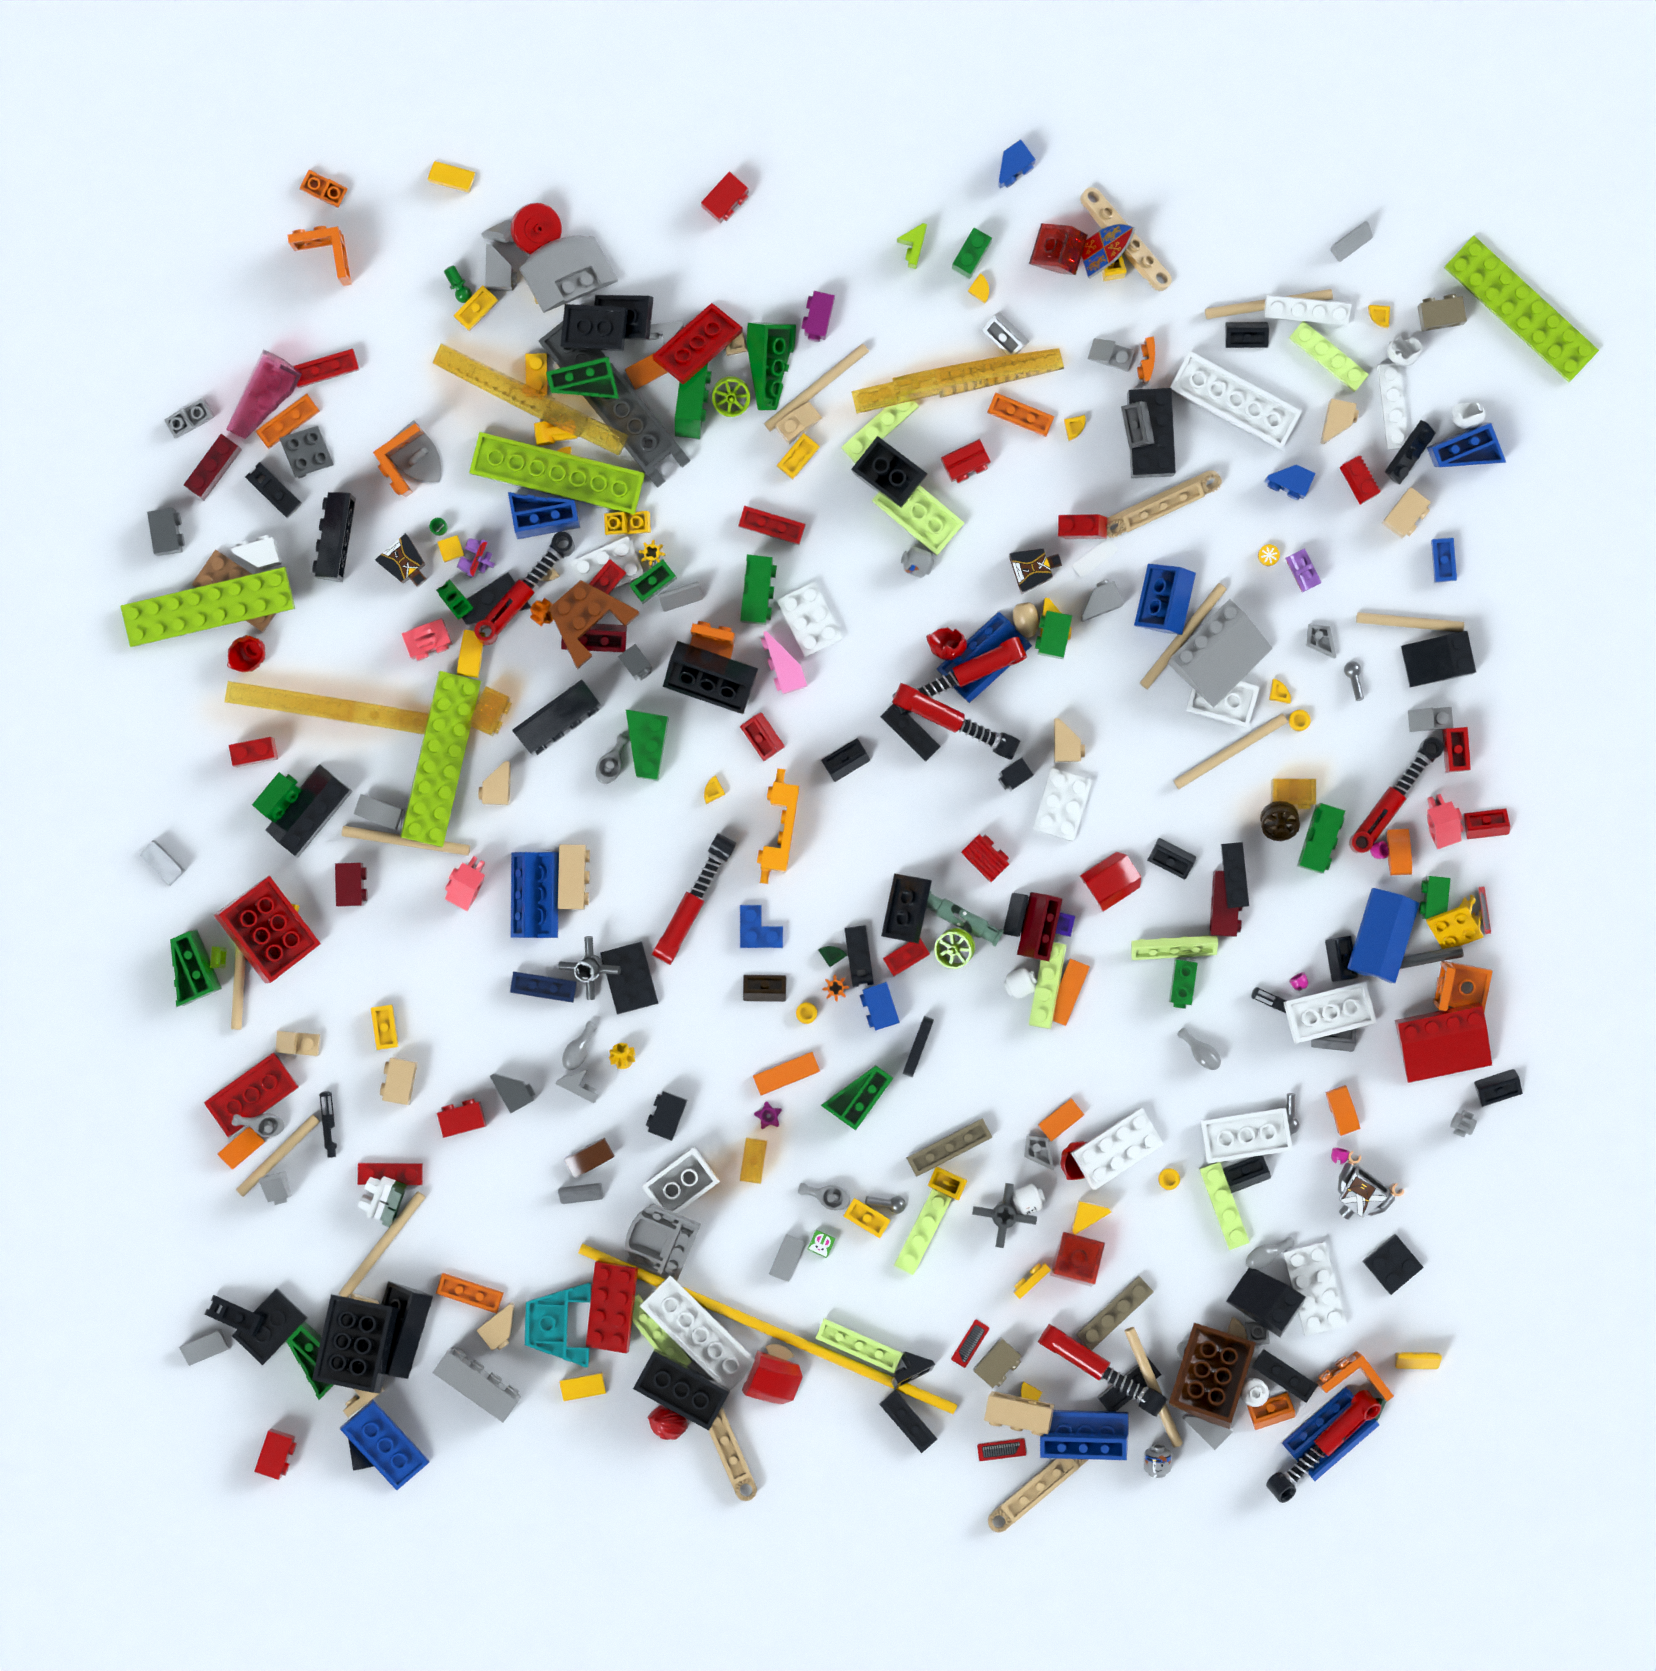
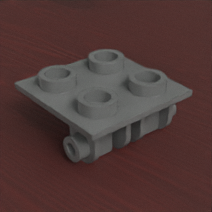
M318 426L279 438L294 476L298 477V479L305 477L308 473L334 465Z

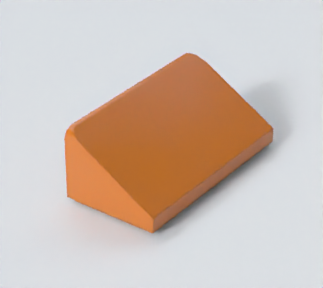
M652 355L625 369L635 390L668 373L653 361Z
M248 1127L217 1155L233 1170L263 1145L265 1140L251 1127Z
M1288 1392L1268 1398L1267 1402L1259 1407L1247 1405L1255 1430L1296 1417Z

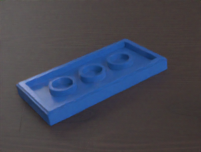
M373 1399L340 1427V1430L396 1490L401 1488L430 1463L428 1458Z

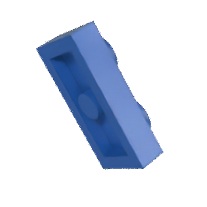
M1454 538L1432 539L1434 583L1456 581Z

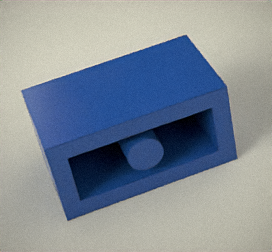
M887 982L862 990L863 994L859 996L863 1007H868L870 1014L866 1015L870 1028L874 1027L876 1031L900 1023Z

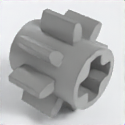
M1465 1110L1461 1114L1456 1112L1450 1127L1455 1129L1453 1133L1461 1137H1465L1466 1134L1471 1135L1477 1123L1476 1120L1472 1119L1474 1114Z

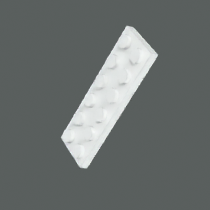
M1191 351L1187 354L1170 386L1172 392L1281 450L1302 413L1301 410Z
M671 1275L639 1305L717 1383L730 1389V1396L747 1381L755 1361L754 1357Z

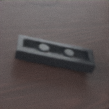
M1420 420L1385 470V473L1393 482L1399 485L1402 483L1436 434L1427 422Z
M892 704L880 716L925 762L941 747L910 715H901L895 704Z
M1243 842L1220 844L1227 908L1249 906Z
M1265 1349L1261 1351L1252 1365V1368L1306 1403L1318 1386V1384Z
M1147 1357L1150 1366L1153 1370V1373L1155 1375V1378L1157 1379L1162 1374ZM1138 1364L1125 1374L1129 1380L1133 1379L1134 1383L1140 1384V1387H1147ZM1112 1384L1097 1398L1108 1411L1116 1412L1133 1397L1127 1396L1124 1391L1120 1392V1389L1118 1387L1114 1388Z
M896 1390L879 1403L921 1453L938 1440Z

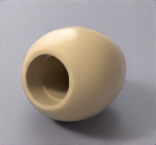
M1030 602L1017 604L1013 610L1014 624L1018 632L1025 638L1035 635L1039 622L1037 609Z

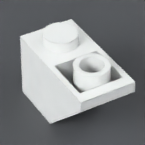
M269 535L256 538V542L248 543V541L236 543V547L231 548L233 554L261 570L282 564L276 540L273 537L269 538Z

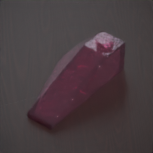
M263 349L226 430L246 439L271 412H274L293 393L302 373L283 358Z

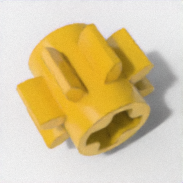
M652 540V543L649 545L644 542L645 549L639 550V553L645 556L641 560L642 563L648 560L650 567H652L653 562H660V556H666L665 553L660 552L663 545L656 546L655 540ZM649 549L653 551L657 549L655 552L657 556L655 558L652 556L647 557Z
M617 1043L609 1050L611 1065L616 1064L617 1069H627L632 1065V1062H635L634 1056L636 1054L634 1047L629 1048L627 1043Z

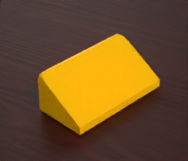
M434 161L428 175V181L470 193L475 172Z
M1397 1352L1395 1353V1367L1397 1369H1438L1442 1356L1439 1353Z
M602 1372L559 1381L564 1401L606 1394Z

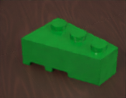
M609 357L546 372L551 393L619 399Z
M708 363L684 385L679 382L675 411V437L700 439L702 422L706 420L707 411L704 409V403H708L709 390H706V385L711 383L712 371H708Z
M747 554L740 621L742 623L766 625L767 620H771L772 608L768 607L769 599L774 597V586H771V578H776L777 565H773V557Z
M626 710L636 777L658 781L669 718L668 716Z
M1323 803L1315 805L1298 860V867L1321 874L1325 870H1329L1332 858L1329 857L1331 851L1336 848L1338 842L1337 834L1343 826L1345 810Z
M198 930L188 931L170 939L172 966L175 972L176 1007L187 1005L222 989Z
M875 1065L821 1104V1106L856 1131L893 1077Z
M304 1322L286 1342L298 1364L301 1365L308 1382L311 1383L316 1393V1397L320 1400L334 1385L312 1380L321 1336L309 1324Z

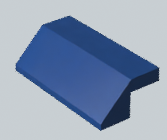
M998 612L967 640V648L961 656L953 660H945L936 669L941 675H949V672H954L952 668L997 648L1001 643L1014 637H1019L1025 652L1032 645L1015 629L1004 615ZM1010 666L999 669L963 687L955 685L954 689L970 703Z
M511 852V938H558L559 852Z
M1372 888L1347 968L1363 976H1375L1388 983H1396L1420 903L1404 895Z
M1347 1387L1282 1442V1445L1297 1462H1299V1458L1302 1459L1305 1456L1304 1453H1308L1310 1448L1316 1445L1314 1440L1351 1405L1354 1395ZM1375 1419L1366 1420L1330 1456L1325 1454V1458L1321 1457L1319 1463H1315L1314 1468L1308 1470V1475L1314 1481L1319 1479L1379 1426V1423Z
M1054 1410L1050 1431L1048 1434L1040 1436V1458L1127 1460L1129 1412Z

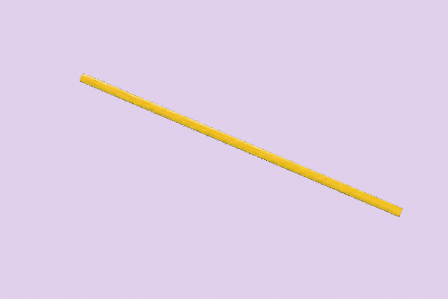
M583 1243L578 1252L595 1261L636 1267ZM638 1267L637 1279L655 1287H658L665 1280ZM683 1287L704 1308L895 1389L891 1383L893 1377ZM908 1383L895 1389L951 1414H954L957 1408V1404Z

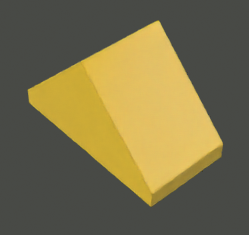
M1122 255L1114 263L1101 271L1103 282L1125 277L1126 267Z
M935 1167L928 1186L959 1200L967 1179L940 1167Z
M1078 1200L1071 1229L1073 1234L1076 1235L1110 1214V1209Z

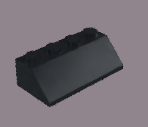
M328 492L327 497L323 499L322 510H325V514L319 523V531H322L321 539H317L316 542L318 559L314 560L312 573H315L317 579L343 582L356 498L351 493Z
M677 641L670 657L663 687L744 714L759 668Z
M320 764L300 787L302 791L298 794V798L285 810L284 815L275 823L271 822L265 829L279 844L296 857L302 854L353 792Z
M390 1281L387 1283L381 1305L399 1308L385 1374L408 1379L433 1296Z

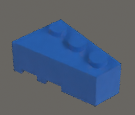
M1483 423L1476 428L1466 430L1427 447L1434 467L1507 463L1492 423Z
M508 492L517 539L580 528L575 500L552 497L543 498Z

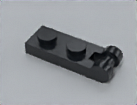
M259 462L255 466L256 469L251 474L248 473L245 478L288 518L302 503ZM263 474L266 478L259 483L257 479Z
M866 925L845 928L852 986L859 987V984L866 983L867 985H874ZM865 969L866 975L858 976L857 970Z
M216 1295L212 1296V1304L209 1309H206L204 1315L256 1337L264 1317ZM220 1305H222L221 1311L218 1314L217 1311Z

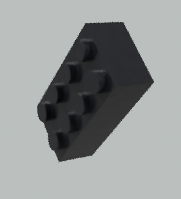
M1172 388L1128 390L1127 405L1139 401L1147 403L1155 441L1151 445L1130 449L1131 478L1174 476L1176 470Z
M654 1349L633 1387L637 1392L708 1431L730 1393V1389L657 1349Z

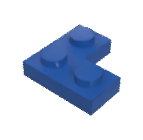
M740 905V948H783V926H762V905Z

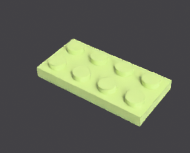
M920 485L902 508L880 493L872 500L875 505L936 556L964 525L961 519Z

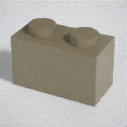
M1456 294L1443 296L1444 299L1435 300V297L1423 299V303H1420L1417 307L1421 331L1464 325L1467 322L1463 296L1456 297Z
M1001 1337L973 1368V1371L992 1388L996 1385L1000 1387L1007 1379L1005 1374L1010 1369L1014 1371L1021 1363L1019 1360L1021 1354Z

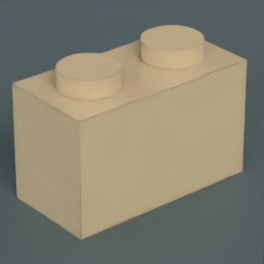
M1410 487L1382 524L1401 538L1406 534L1410 537L1417 528L1415 525L1416 521L1419 518L1423 520L1430 511L1428 506L1431 502Z
M390 1058L389 1062L386 1061L384 1067V1074H387L386 1082H382L380 1088V1095L383 1096L382 1101L410 1105L418 1062Z

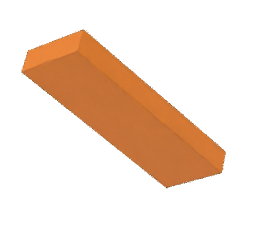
M996 392L987 411L988 414L1044 437L1047 436L1055 417Z
M305 394L255 432L267 448L270 449L280 441V437L295 431L318 414L320 410L309 395Z
M1069 959L1059 984L1053 1016L1054 1022L1064 1026L1067 1025L1090 966Z
M810 1052L753 1075L760 1095H764L818 1073L820 1069L813 1052Z
M442 1273L435 1294L497 1314L504 1292Z

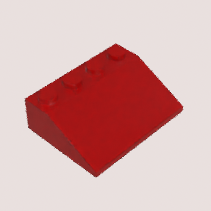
M270 875L214 914L215 918L264 983L273 982L321 944Z
M1479 1002L1450 1008L1447 1011L1440 1010L1395 1020L1408 1083L1492 1066L1484 1010Z

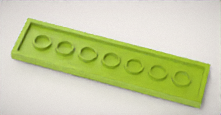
M1474 235L1444 267L1568 382L1599 351Z
M479 432L469 474L633 515H635L645 477L643 472Z
M286 567L120 606L130 647L295 609Z
M443 671L438 672L400 838L443 847L481 681Z

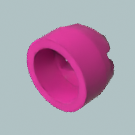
M1384 841L1374 843L1370 849L1371 855L1376 859L1387 858L1389 854L1387 843Z
M1304 972L1295 975L1289 980L1292 987L1298 991H1301L1302 988L1306 989L1308 986V979Z
M1342 1148L1332 1149L1331 1158L1334 1163L1340 1160L1341 1165L1348 1160V1150Z

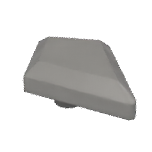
M506 220L485 230L481 235L489 240L503 243L513 242L511 235L512 221Z
M1308 624L1306 646L1335 659L1336 652L1330 626Z
M1027 1135L1024 1157L1054 1170L1048 1138Z

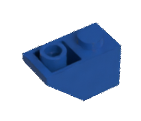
M1021 139L1003 151L998 182L1000 189L1004 186L1010 187L1017 181L1016 177L1022 173L1026 175L1034 169L1033 165L1036 159Z
M1294 465L1268 475L1264 482L1268 483L1267 487L1275 491L1281 489L1288 492V497L1299 500V498H1305L1316 473Z

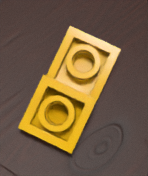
M649 511L635 512V515L626 512L604 513L605 535L651 533Z
M464 629L457 675L476 678L479 676L484 645L479 642L474 631ZM481 632V636L486 637L485 632Z

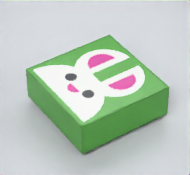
M816 1229L807 1250L827 1258L836 1238Z

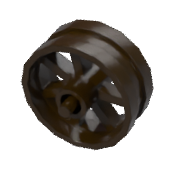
M1284 801L1272 802L1265 806L1261 812V828L1267 838L1273 841H1285L1294 837L1299 831V814L1293 804ZM1292 815V816H1294L1295 819H1287V818H1289V817Z

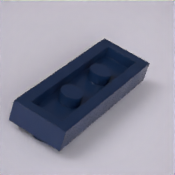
M513 971L510 993L574 1003L577 981Z

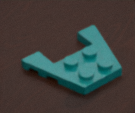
M585 1283L526 1301L524 1345L588 1368L590 1347L567 1346L568 1302L590 1303L592 1283Z

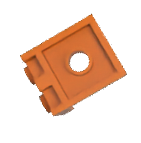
M317 226L313 228V231L307 232L304 229L292 231L293 234L287 235L288 243L294 251L332 245L337 277L343 286L352 285L344 235L338 226L331 228Z
M416 423L373 452L380 462L378 468L386 478L390 477L393 481L390 483L392 489L396 494L403 495L404 497L409 496L413 492L389 457L424 434Z
M698 621L697 624L692 623L690 645L731 659L736 639L735 633L732 632L731 628L719 626L718 629L711 628L710 623Z
M1441 961L1440 974L1436 982L1435 998H1433L1435 1006L1439 1010L1447 1011L1448 1006L1459 1007L1479 1002L1485 1011L1493 971L1491 969ZM1467 981L1471 982L1473 985L1472 990L1469 993L1462 992L1461 985Z
M1357 1351L1348 1358L1345 1356L1340 1358L1335 1363V1368L1331 1371L1328 1369L1323 1371L1318 1376L1319 1380L1316 1381L1318 1386L1325 1393H1328L1357 1369H1360L1383 1399L1389 1401L1394 1397L1364 1356Z

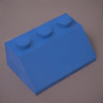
M1148 564L1134 626L1168 634L1182 635L1196 573L1177 566Z

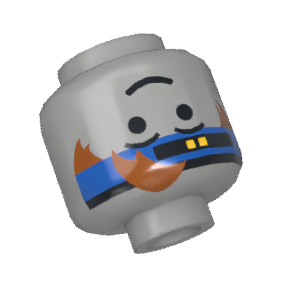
M912 547L908 552L905 551L903 553L901 563L904 564V571L906 573L922 578L926 574H930L934 565V559L929 551Z
M1154 1444L1144 1452V1470L1151 1477H1165L1172 1469V1453L1164 1445Z

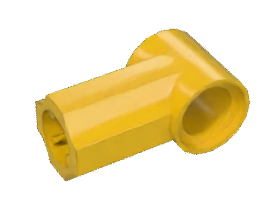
M575 420L534 423L536 445L538 446L551 445L556 441L578 439Z

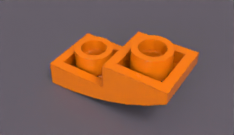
M308 170L299 189L339 208L348 188Z
M1154 336L1145 338L1144 344L1141 345L1143 357H1147V359L1141 360L1140 367H1137L1139 380L1143 379V384H1148L1154 368Z
M1409 829L1387 830L1390 876L1411 875L1412 853Z
M1344 1085L1325 1092L1339 1135L1342 1136L1361 1129L1347 1086Z

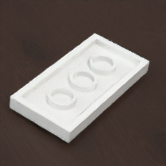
M1366 982L1283 1002L1294 1044L1377 1023Z
M1139 1108L1071 1154L1092 1190H1096L1164 1144L1143 1108Z
M1286 1108L1200 1121L1207 1164L1293 1150Z
M1325 1242L1283 1252L1291 1287L1306 1296L1304 1304L1298 1311L1304 1336L1347 1326Z

